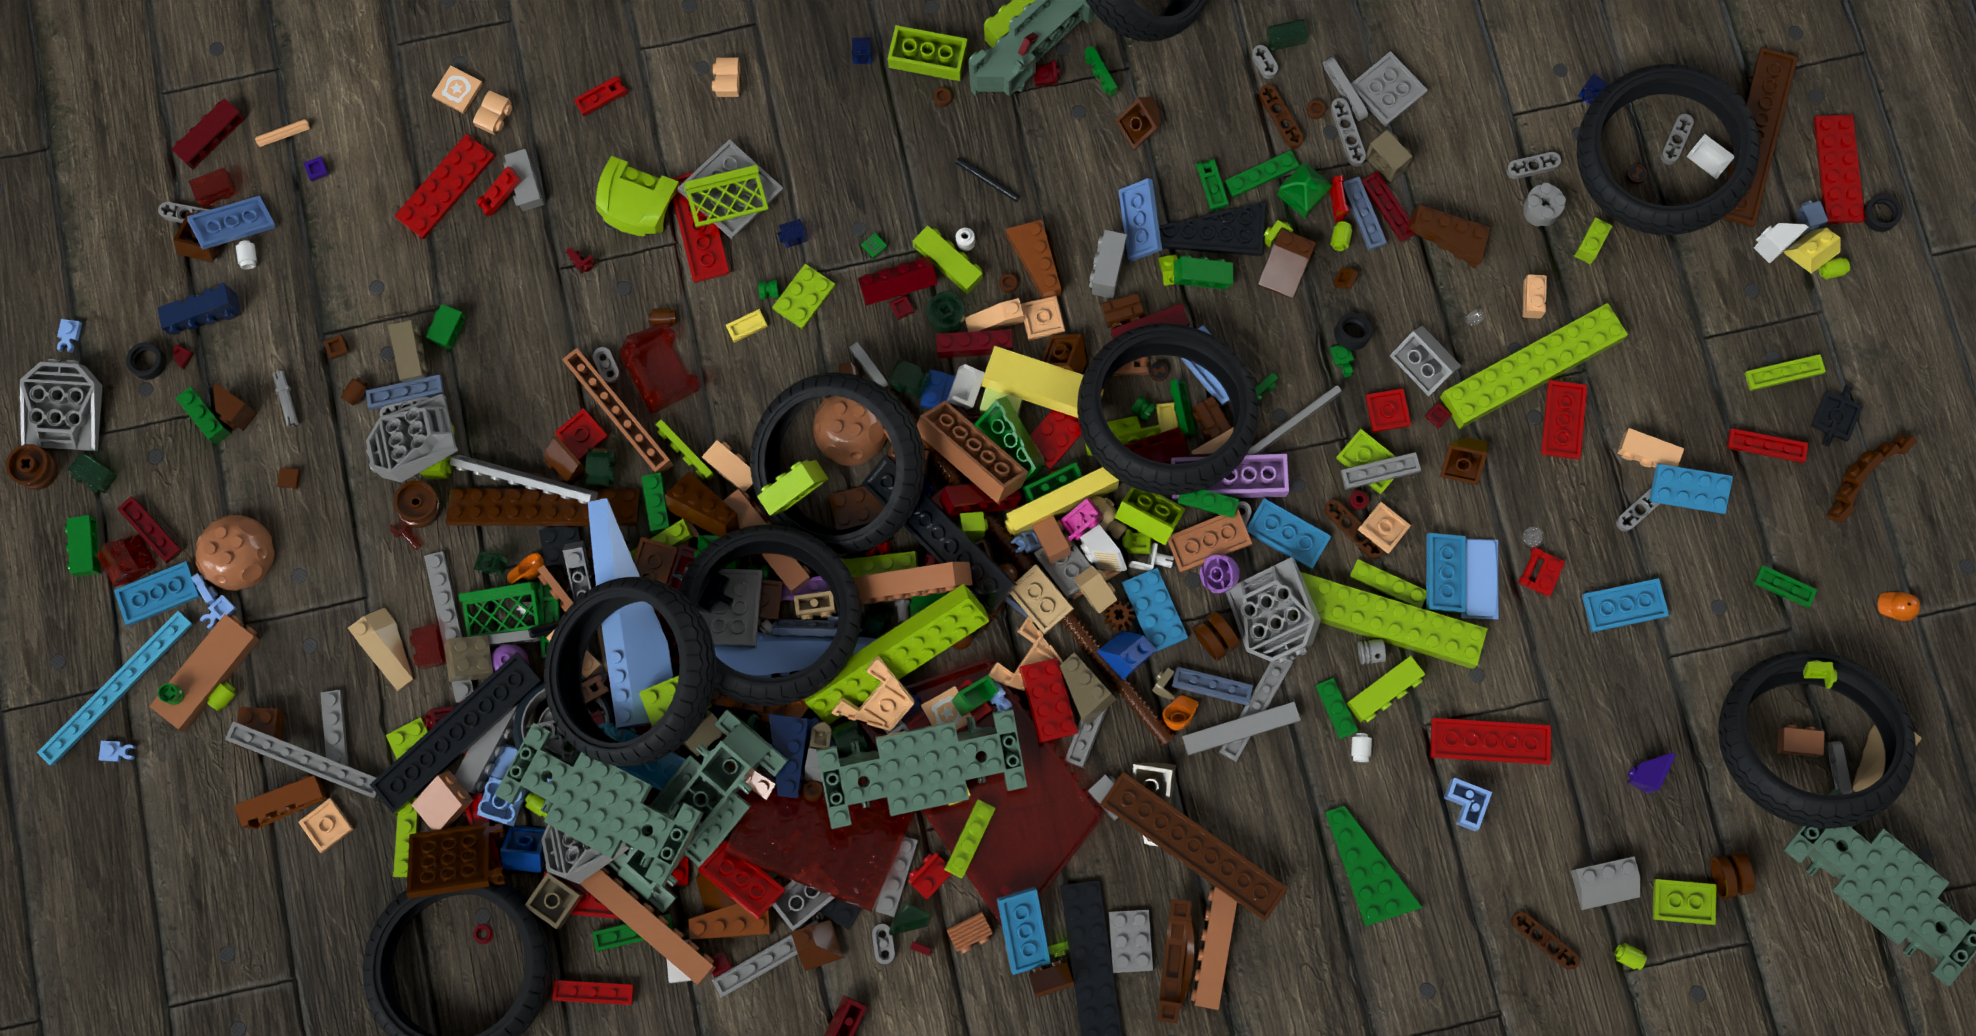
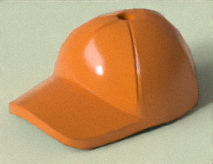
M532 553L525 557L508 573L507 579L510 585L515 584L522 578L527 581L537 579V576L540 575L537 569L542 565L545 566L542 556L538 553Z
M1888 592L1882 593L1878 597V611L1884 616L1899 621H1911L1919 614L1921 608L1920 601L1912 594Z
M1184 695L1177 697L1162 713L1166 725L1175 731L1187 727L1193 719L1198 707V701Z

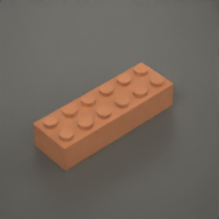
M946 400L920 416L917 427L921 438L997 504L1022 487L1028 471Z
M948 562L853 577L859 593L860 604H877L882 601L889 602L896 601L897 599H910L915 596L921 597L935 593H948V591H953L963 583L965 586L973 585L970 562Z

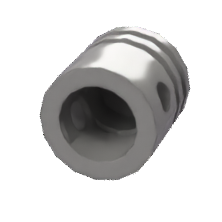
M1382 639L1368 640V642L1363 641V643L1361 641L1358 642V655L1361 665L1386 661L1385 646Z

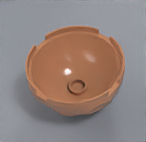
M830 396L821 403L815 412L813 434L816 445L824 456L837 464L845 466L864 464L880 453L887 440L886 435L882 431L884 427L876 416L853 400L839 396Z
M232 514L211 521V524L204 529L197 540L196 565L204 579L218 588L229 591H238L247 587L251 588L258 584L272 567L275 556L272 537L269 531L253 518Z

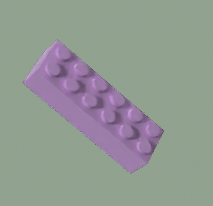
M1287 454L1246 455L1238 467L1227 477L1203 490L1232 498L1287 497L1289 492ZM1205 457L1171 458L1170 464L1189 463ZM1171 495L1172 500H1178L1179 495Z

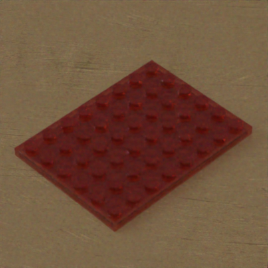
M764 767L762 768V772L776 780V776L774 777ZM776 784L767 800L754 791L751 792L747 800L751 808L735 826L724 849V853L872 912L915 811L891 816L887 797L871 800V806L867 807L866 803V808L862 807V803L848 805L852 825L832 829L824 788L822 797L819 800L809 801L804 797L803 791L801 799L778 796Z

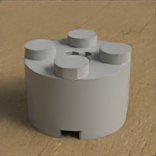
M1549 183L1537 185L1530 191L1524 201V217L1534 226H1550L1556 222L1562 213L1566 198L1557 187Z

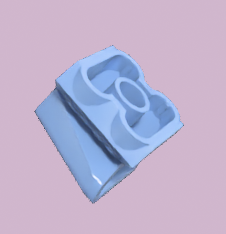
M490 777L485 785L482 801L478 805L477 815L514 827L518 812L525 803L524 799L530 791L523 787L514 805L494 795L502 780Z

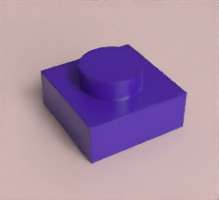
M321 156L304 163L311 182L329 175Z

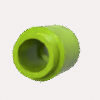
M1338 222L1334 226L1330 242L1333 249L1343 251L1349 247L1352 235L1349 223Z
M1841 257L1831 259L1818 268L1819 274L1826 280L1844 276L1850 271L1849 261Z
M227 682L225 684L220 683L208 697L207 704L220 712L222 708H226L236 695L234 692L235 688Z
M530 791L524 799L526 802L525 807L538 816L542 815L546 818L547 813L540 810L546 799Z
M1627 943L1618 945L1614 953L1616 961L1634 970L1636 968L1641 970L1647 960V956L1643 954V951Z

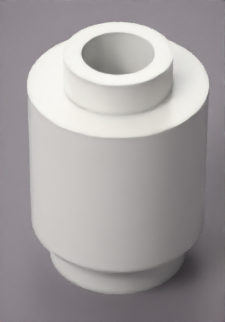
M961 228L956 233V244L960 250L970 251L975 245L974 233L969 228Z
M247 240L240 241L236 245L238 264L241 269L255 268L257 263L255 244Z
M1356 733V737H1352L1351 756H1353V761L1369 762L1372 738H1369L1368 734Z

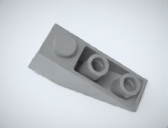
M584 541L565 544L563 548L574 602L585 592L592 589Z

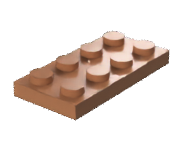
M1238 508L1234 518L1219 515L1172 534L1168 540L1180 573L1203 565L1206 562L1205 559L1212 555H1228L1253 545Z

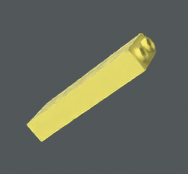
M994 346L981 386L1078 418V392L1083 375Z
M1102 467L1007 513L1005 527L1010 535L1013 534L1014 537H1017L1022 532L1032 530V525L1052 515L1057 519L1070 513L1088 497L1092 500L1095 496L1103 497L1117 490L1119 480Z

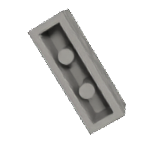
M523 149L504 155L506 160L503 163L504 168L507 166L512 167L521 179L514 189L516 195L513 196L516 206H520L522 211L544 205L527 150Z

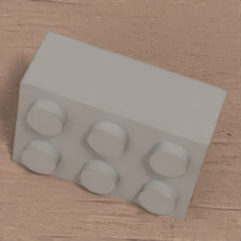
M1104 230V235L1099 236L1098 249L1093 263L1094 267L1089 280V287L1092 288L1093 295L1114 299L1126 247L1127 234Z

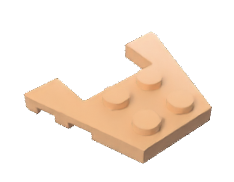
M1029 616L1017 632L1031 641L1033 645L1015 672L1012 673L997 662L988 674L993 681L1025 691L1019 667L1058 658L1059 666L1063 663L1054 648L1044 639L1042 632L1035 627L1033 620Z
M876 656L867 667L866 672L880 680L881 683L860 707L842 697L832 709V714L839 716V714L844 715L850 720H861L867 722V725L891 731L914 705V699L883 660Z

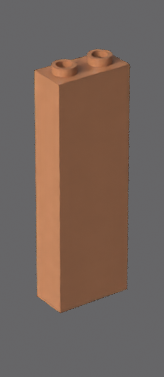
M224 614L169 682L179 686L184 691L182 702L177 705H170L161 701L157 696L149 707L178 730L186 732L208 705V697L220 683H226L260 641L255 636L257 632L249 626L246 628L242 626L241 623L243 621L235 615L230 617Z

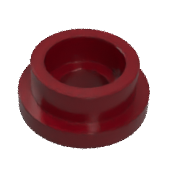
M1355 491L1351 494L1349 502L1354 509L1362 510L1368 505L1369 497L1363 491ZM1361 497L1363 502H1357L1356 498Z
M489 924L478 925L473 933L474 939L480 944L491 942L494 937L493 928ZM483 930L487 931L485 938L481 936Z

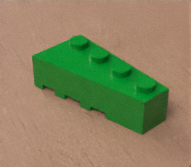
M1007 396L996 399L974 424L1028 471L1025 481L1033 478L1046 465Z

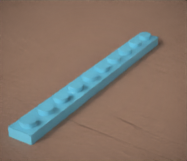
M177 611L37 753L50 766H54L194 624L180 611Z

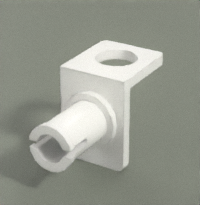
M1154 543L1151 554H1149L1148 564L1131 561L1128 567L1150 571L1157 564L1171 568L1173 564L1171 561L1174 560V556L1157 553L1158 544Z

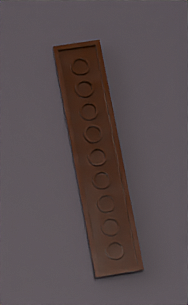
M1761 47L1759 50L1746 100L1759 134L1760 154L1754 180L1743 199L1721 219L1754 227L1756 224L1798 59L1796 56ZM1734 159L1730 163L1725 183L1731 177Z
M450 489L445 521L447 526H590L588 504L579 503L578 499L561 498V495L556 493L546 494L541 489ZM589 489L598 492L597 500L608 499L618 526L638 525L640 489Z
M1122 772L1100 803L1105 809L1264 922H1266L1288 889L1125 772Z

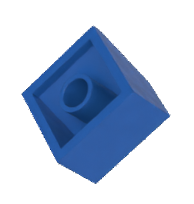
M1121 631L1101 647L1097 653L1125 680L1148 661L1157 649L1143 635Z
M510 826L500 851L502 869L541 872L545 863L542 837L546 828Z

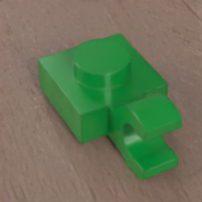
M1341 345L1331 347L1329 351L1334 366H1341L1344 378L1352 376L1353 370L1350 363L1354 359L1351 350Z

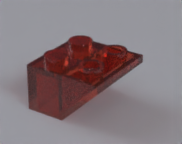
M139 535L105 543L97 554L114 587L131 583L156 568L154 560Z

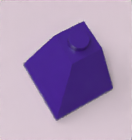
M1670 753L1637 764L1635 767L1632 766L1627 775L1630 777L1627 783L1648 794L1660 790L1676 754Z

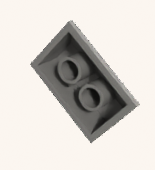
M1423 325L1415 329L1390 355L1428 397L1462 367Z
M1635 857L1571 871L1581 910L1640 897V875Z
M815 862L784 887L785 893L772 906L790 929L795 931L837 897L840 892L818 863Z

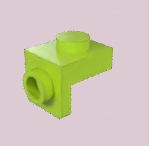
M1277 220L1272 228L1269 226L1264 233V244L1271 247L1281 229L1293 233V229L1288 223Z
M1176 254L1158 258L1164 286L1174 284L1173 262L1178 260Z
M1126 529V534L1122 538V545L1127 552L1151 554L1153 538L1143 533H1133L1130 529Z
M1814 660L1807 662L1803 670L1804 678L1825 679L1826 689H1831L1833 683L1837 681V671L1833 669V662Z

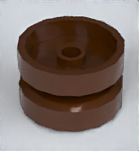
M24 444L11 451L7 458L6 470L13 481L30 490H41L54 482L58 474L57 460L49 452L34 444Z
M414 480L406 482L399 487L394 496L396 512L402 521L412 528L427 527L435 522L440 514L441 506L435 491L429 484L423 481Z
M1215 611L1206 616V623L1200 621L1192 627L1193 633L1200 644L1217 662L1226 656L1225 648L1233 651L1240 645L1231 627Z
M1742 850L1731 852L1728 857L1724 854L1711 857V875L1721 898H1734L1737 896V893L1741 896L1754 893L1755 878L1748 857Z

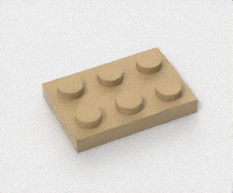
M1034 565L1015 582L1017 586L1010 593L1044 634L1049 632L1074 610V607L1038 565Z

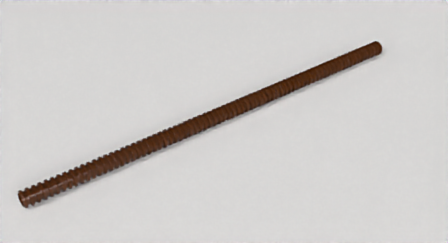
M892 387L887 388V390L893 393L899 400L901 399L899 396H897L896 392H893ZM911 414L917 425L918 419H915V415ZM922 438L924 450L929 451L930 462L934 463V467H938V472H942L941 475L945 476V480L949 481V485L957 486L969 483L966 482L965 477H962L963 474L959 473L957 468L955 469L953 464ZM992 512L983 513L984 519H987L988 529L986 531H990L989 535H993V539L997 540L996 543L1001 545L1000 548L1004 549V553L1008 554V558L1012 559L1011 562L1016 563L1015 567H1019V571L1023 572L1024 575L1036 564H1033V560L1029 559L1030 556L1026 555L1025 550L1016 553L1015 550L1019 546L1016 543L1011 544L1014 537L1010 536L1007 528L1003 527V523H999L1000 520L995 518V514H992ZM1071 611L1060 622L1065 624L1064 627L1069 629V633L1072 632V637H1076V642H1080V647H1084L1083 650L1087 651V655L1092 657L1091 660L1095 661V665L1099 666L1098 669L1103 671L1102 674H1106V679L1111 680L1110 684L1115 685L1114 688L1119 690L1118 693H1121L1122 698L1126 699L1125 702L1130 704L1129 707L1134 709L1133 712H1137V717H1141V722H1145V727L1150 728L1149 732H1153L1152 735L1157 737L1156 740L1161 742L1160 745L1165 746L1174 739L1175 734L1170 733L1171 729L1166 728L1167 725L1162 723L1163 720H1160L1159 715L1155 714L1156 711L1151 709L1152 706H1148V701H1144V696L1139 695L1140 691L1135 690L1136 687L1132 686L1131 681H1128L1129 678L1127 677L1123 680L1097 653L1102 645L1097 643L1098 640L1093 638L1094 635L1090 634V630L1086 629V625H1082L1083 621L1078 620V615L1075 616V612Z

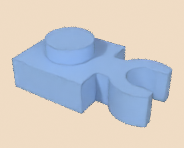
M61 319L57 337L62 340L58 343L57 350L63 352V348L68 345L67 351L73 353L74 345L72 342L79 340L82 327L80 321Z
M1033 529L1022 532L1011 541V544L1016 543L1019 546L1015 550L1016 553H1020L1024 549L1028 553L1042 547Z
M197 573L191 578L197 585V589L205 602L209 605L213 604L217 600V591L213 586L209 587L202 575Z
M221 595L208 607L211 613L203 615L200 621L206 622L210 619L211 622L207 625V628L211 630L217 624V620H220L224 614L231 616L237 608L224 595Z
M993 681L999 692L989 700L992 705L996 704L998 711L1011 708L1012 704L1008 699H1005L1004 695L1006 693L998 682Z
M101 741L99 760L121 762V756L125 759L133 760L135 757L128 755V750L136 749V746L128 744L123 747V742Z

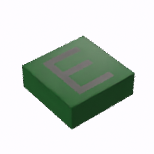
M876 233L861 244L862 248L873 260L888 248Z

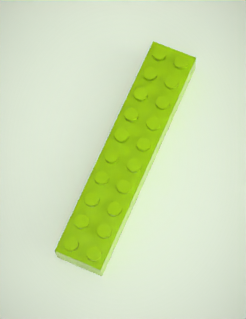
M1607 303L1445 390L1440 398L1447 410L1452 414V418L1458 428L1461 429L1619 344L1628 334Z
M1300 572L1321 618L1320 623L1372 639H1382L1383 642L1471 669L1478 665L1487 628ZM1295 610L1293 614L1298 616V612Z
M963 583L852 655L839 675L822 690L805 698V703L828 725L843 716L832 714V709L842 697L859 706L866 701L881 683L880 680L866 672L867 667L876 656L883 660L899 680L988 623L989 619L985 607Z

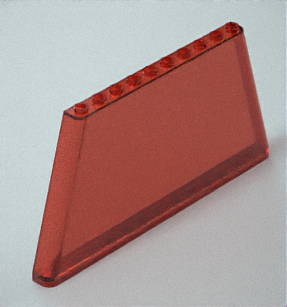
M984 659L904 687L914 699V705L902 717V722L905 725L924 712L921 707L922 704L955 686L957 688L968 679L975 683L985 677L995 665L994 661L990 663L988 659ZM999 683L1006 693L1004 695L1005 699H1008L1012 704V707L1009 709H1013L1027 787L1008 791L1004 772L985 776L986 782L982 781V783H978V778L966 780L970 793L969 800H964L950 806L946 804L921 811L952 854L976 801L979 799L995 807L994 813L965 874L1002 926L997 898L1004 896L1001 893L1002 887L1006 885L1014 893L1035 887L1038 899H1040L1101 821L1100 815L1102 812L1096 804L1092 805L1088 800L1091 797L1086 789H1080L1077 784L1079 780L1073 772L1069 773L1065 768L1068 765L1063 757L1060 756L1058 758L1055 754L1056 748L1051 741L1039 743L1035 725L1031 720L1033 718L1032 714L1027 708L1025 710L1020 705L1022 700L1017 693L1012 694L1009 690L1010 686ZM990 701L987 702L992 711L976 722V727H995L993 712H998L996 704L992 705ZM858 720L877 747L875 737L887 735L884 729L867 725V722ZM977 752L975 758L978 760L982 759L985 756V752Z

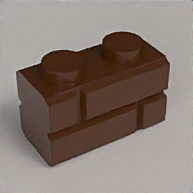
M1138 293L1101 303V311L1107 328L1112 327L1114 329L1144 317Z
M1214 396L1193 407L1192 416L1195 422H1200L1203 427L1201 432L1206 440L1208 438L1212 440L1232 428Z

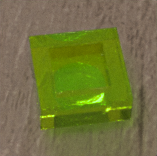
M1067 941L1048 946L1049 954H1054L1055 957L1066 955V950H1069Z

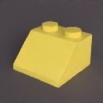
M1828 228L1815 229L1784 250V254L1808 272L1813 273L1840 253L1841 238Z

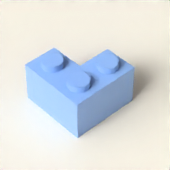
M1453 778L1449 782L1444 799L1462 805L1456 822L1457 825L1477 831L1482 823L1492 792Z

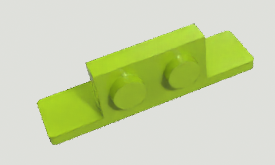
M1137 416L1107 422L1113 434L1123 445L1161 433L1160 425L1141 428ZM1086 445L1087 455L1090 456L1092 453Z

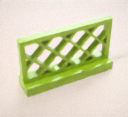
M757 165L684 182V191L687 194L696 228L768 210ZM756 180L757 188L755 191L745 187L747 181ZM735 184L741 188L737 196L727 191L729 185ZM712 189H718L723 192L719 200L709 196ZM743 189L752 194L748 203L738 198ZM699 193L705 197L699 205L693 201L691 194ZM724 194L734 198L730 207L720 202ZM754 196L761 199L762 207L756 208L750 205ZM706 198L716 203L712 212L702 206ZM736 200L746 205L742 212L732 209ZM718 205L728 210L725 216L720 217L714 213ZM700 209L710 214L707 220L699 222L697 214Z

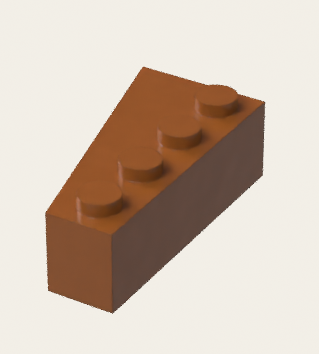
M1042 220L1005 229L1006 238L1011 243L1013 250L1022 262L1041 298L1061 296V286Z
M309 774L302 777L300 781L287 783L281 788L238 803L234 807L241 826L257 830L324 801L328 797L321 778Z
M738 903L689 919L690 940L772 935L771 908L759 920Z

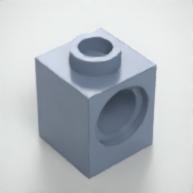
M1812 201L1805 202L1796 212L1800 223L1808 226L1804 233L1822 228L1828 222L1820 201L1814 203Z

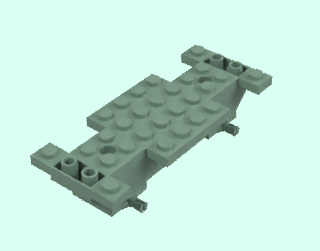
M1035 0L1032 4L1029 3L1019 16L1016 15L1011 19L1009 33L1006 36L1000 37L992 49L989 48L986 51L975 52L969 58L971 92L975 96L980 92H1005L1008 96H1011L1016 90L1022 92L1025 89L1026 81L1036 73V62L1082 20L1089 24L1095 18L1100 19L1089 7L1086 0ZM1034 32L1038 35L1035 44H1030L1029 52L1026 55H1020L1018 51L1024 37Z
M729 709L715 723V726L726 734L727 737L720 741L715 749L711 751L700 744L696 751L705 757L703 763L693 755H689L649 805V807L659 812L667 813L673 802L680 806L674 816L675 818L683 803L703 812L694 830L695 833L679 863L687 856L697 866H700L751 808V805L740 797L737 792L742 789L748 795L753 788L746 781L759 765L763 766L775 777L789 761ZM729 761L735 763V771L729 769ZM651 828L650 831L647 832V836H650L653 833V828ZM630 845L629 853L625 851L608 863V865L647 901L649 900L661 912H666L678 896L666 886H660L645 877L654 858L652 857L647 868L643 867L639 863L645 853ZM670 875L667 882L673 887L678 880Z
M1013 709L993 712L995 727H976L975 717L970 716L966 717L968 729L960 733L956 732L955 722L951 721L875 737L878 752L876 750L860 752L858 740L855 741V746L853 741L850 742L852 754L847 757L838 758L836 746L816 750L831 828L852 825L848 805L862 803V807L866 808V803L867 807H870L871 800L887 797L891 816L969 800L966 780L978 778V783H982V781L986 782L985 776L1004 772L1008 791L1027 787ZM984 751L985 756L982 759L978 760L975 758L977 752ZM861 776L868 777V781L865 784H859L858 779Z
M533 723L494 795L514 805L523 787L546 799L540 809L547 813L544 820L545 823L611 859H614L624 841L645 853L639 863L643 867L647 868L652 857L654 858L645 877L665 887L672 871L676 869L695 833L694 830L703 812L683 803L675 818L674 816L680 806L673 802L667 813L659 812L644 804V801L652 785L614 765L596 761L576 750L572 751L568 760L561 759L544 751L552 732ZM552 773V779L547 782L548 775ZM652 827L653 833L647 836L648 828Z
M1835 788L1828 793V795H1842ZM1800 826L1783 851L1798 863H1801L1806 856H1809L1813 863L1806 870V873H1810L1809 875L1812 877L1820 868L1826 870L1833 877L1836 876L1840 879L1831 891L1895 944L1900 945L1907 938L1910 944L1903 951L1906 956L1911 958L1913 953L1919 949L1929 957L1938 959L1939 962L1930 973L1946 986H1951L1976 954V916L1968 924L1950 909L1952 904L1949 901L1944 900L1942 903L1938 899L1949 882L1885 829H1881L1869 843L1852 829L1853 826L1830 829ZM1838 841L1843 844L1842 851H1839L1836 847ZM1937 922L1942 927L1940 933H1938L1935 929V925Z

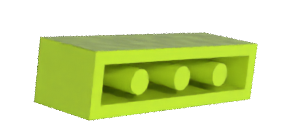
M927 225L912 241L913 247L925 258L930 257L932 264L967 295L983 280L982 269L977 264H971L968 261L969 258L963 252L959 253L955 250L954 244L949 240L945 241L936 228L931 229Z
M1409 656L1346 705L1360 723L1364 720L1368 723L1377 716L1375 712L1380 708L1384 711L1391 706L1392 703L1390 701L1397 697L1399 700L1406 695L1408 687L1412 685L1415 688L1422 683L1423 680L1421 678L1425 673L1415 660Z

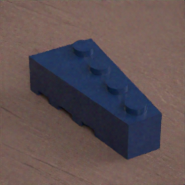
M225 283L218 284V289L212 290V288L203 290L204 294L202 295L192 294L187 296L184 302L177 300L157 308L161 328L166 333L175 335L179 334L182 330H194L201 325L215 324L219 320L234 319L235 316L241 315L237 294Z
M769 714L772 747L789 760L776 776L778 796L801 799L812 720Z

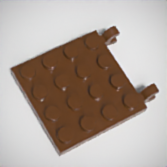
M489 822L410 834L406 891L408 899L489 887L490 882L505 884L502 867L490 870V838L505 840L503 823L490 826Z

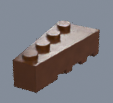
M1419 205L1412 211L1408 229L1428 241L1431 240L1439 248L1446 249L1454 254V257L1469 263V266L1475 268L1482 262L1490 227Z
M690 472L684 475L665 494L668 511L718 537L739 529L738 514Z

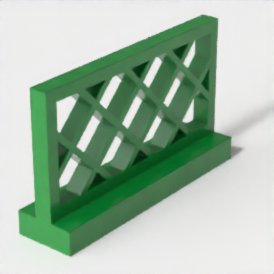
M527 582L458 594L459 602L462 601L467 637L525 631L531 627L541 625L536 590H539L538 582ZM531 594L532 603L527 607L521 601L525 595ZM507 598H511L516 602L511 610L503 605ZM490 601L498 605L493 613L485 608ZM469 604H475L480 608L475 616L470 613ZM518 605L526 610L521 618L514 614ZM501 608L508 613L503 621L496 617ZM483 611L490 616L486 624L478 619ZM529 613L534 616L535 625L529 626L524 622ZM511 616L519 621L515 628H510L506 624ZM493 619L501 624L497 631H493L488 627ZM477 622L483 628L479 634L473 635L472 626Z

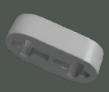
M1256 46L1252 52V59L1264 78H1274L1278 71L1276 61L1266 46ZM1258 51L1264 53L1263 59L1261 56H1257ZM1266 64L1269 68H1273L1272 72L1266 71Z

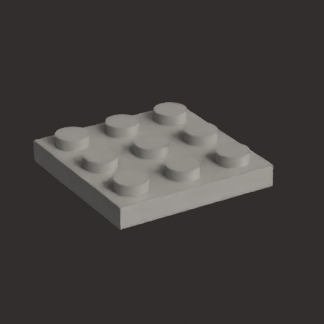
M1391 51L1351 83L1362 103L1385 127L1428 92Z

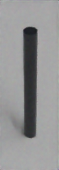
M960 157L957 158L955 164L1013 201L1018 202L1020 199L1018 194Z

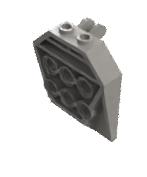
M48 359V362H39L20 379L21 445L34 444L40 448L98 451L102 384L86 366L80 365L75 360H66L60 363V360ZM41 391H44V396L41 399L40 393ZM62 391L63 396L59 400L58 395ZM81 393V399L78 401L77 395ZM40 413L42 414L41 421L38 420V416ZM60 414L61 420L57 422V416ZM77 415H79L80 420L76 424L75 418Z
M443 393L378 419L366 440V452L370 459L369 467L374 473H378L382 478L402 483L458 451L446 404V396Z
M1294 557L1288 558L1237 583L1233 589L1226 592L1248 653L1270 662L1279 661L1280 664L1290 659L1294 660L1298 655L1307 654V648L1313 644L1321 618ZM1285 589H1287L1289 592V596L1287 599L1283 596V591ZM1268 597L1272 600L1270 607L1266 603ZM1251 605L1255 607V613L1253 615L1250 613ZM1295 610L1298 612L1297 620H1294L1292 616ZM1278 618L1281 620L1280 628L1276 626V620ZM1261 626L1264 628L1265 631L1263 636L1259 634V628Z
M549 824L542 837L547 872L578 884L630 849V845L623 841L614 859H611Z

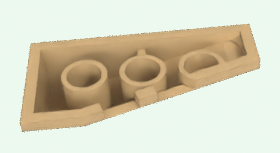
M386 608L367 614L348 627L358 643L397 691H400L414 680L403 648L404 645L398 632L397 623Z

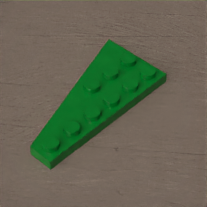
M1342 806L1326 811L1325 815L1365 927L1422 908L1346 807Z

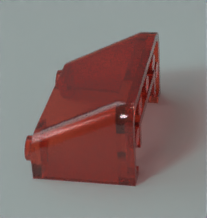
M668 323L628 335L620 350L621 358L647 409L651 413L661 411L696 393L701 387L699 378L693 374L687 375L672 347L675 333L670 329Z

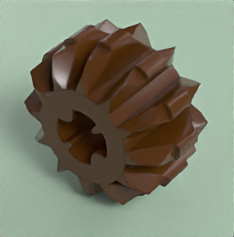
M1119 599L1118 605L1114 602L1111 604L1112 607L1106 608L1108 612H1103L1102 614L1103 617L1107 618L1103 623H1111L1108 627L1109 630H1112L1115 626L1116 633H1119L1120 627H1122L1124 632L1127 631L1126 625L1132 627L1133 623L1130 620H1135V615L1131 614L1134 612V608L1127 609L1129 602H1126L1123 606L1121 599ZM1116 612L1117 614L1119 612L1122 613V620L1121 618L1119 620L1115 619Z

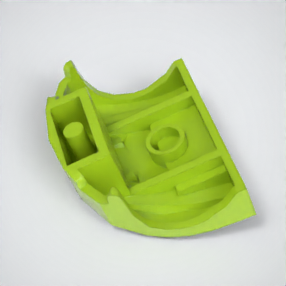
M611 156L598 183L596 209L606 223L622 232L636 236L656 234L657 232L661 234L668 205L675 194L679 192V182L663 175L661 178L649 175L629 167L627 161Z

